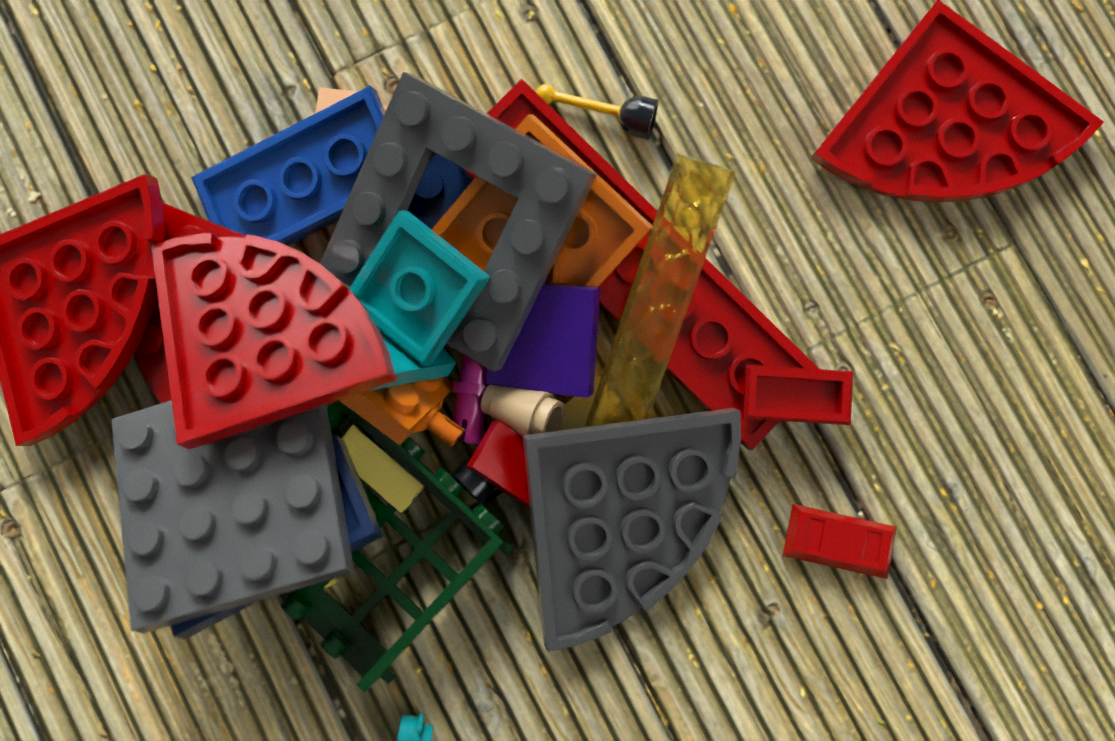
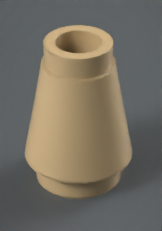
M489 385L481 400V411L490 415L493 419L502 422L522 436L559 431L564 416V404L556 400L553 393Z

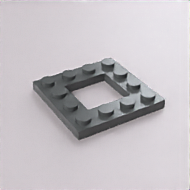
M403 72L320 264L338 280L351 287L398 211L408 209L433 152L518 198L517 203L484 270L491 278L446 343L495 372L502 369L598 174L414 74Z

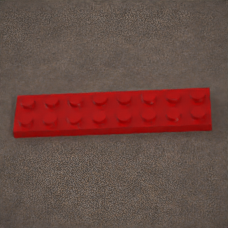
M521 78L486 114L514 129L520 125L527 115L533 114L653 226L651 231L599 286V305L707 411L735 408L741 411V444L747 450H753L780 421L743 419L746 365L819 368ZM455 164L472 181L477 176L471 173L470 171L462 168L461 166Z

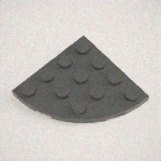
M735 408L522 435L543 640L547 652L574 647L612 632L610 627L626 620L642 608L647 611L654 606L689 572L709 544L723 515L720 513V510L728 492L730 480L736 476L741 443V411Z

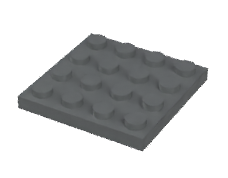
M172 401L111 419L131 631L144 634L355 573L327 404L191 450L177 445Z

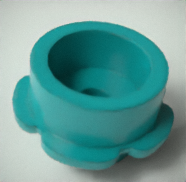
M419 712L418 716L402 713L397 741H431L433 725L423 723L424 713Z

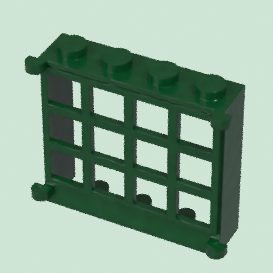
M337 400L327 408L331 434L350 416L381 448L386 450L395 460L425 485V488L450 510L422 540L395 514L397 511L395 507L390 503L385 505L362 483L371 507L378 513L375 517L379 527L381 528L388 522L415 549L389 577L383 574L360 552V549L351 553L352 560L379 585L378 589L353 615L324 589L331 580L279 594L284 600L280 606L288 616L294 620L303 618L324 639L320 645L326 653L335 659L342 656L363 676L356 685L363 692H366L380 677L389 684L397 676L390 667L498 549L507 556L514 547L498 534L504 525L488 509L480 504L473 510L459 497V494L465 488L442 467L434 474L419 460L425 453V450L410 436L399 445ZM457 519L486 544L459 574L431 548ZM422 557L427 559L451 582L424 612L396 586ZM387 594L415 620L389 650L361 624Z

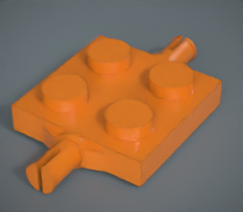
M446 377L364 391L339 400L399 445L412 433L428 429L452 448L465 431L464 428H461L440 412L442 405L448 400L453 388V383Z

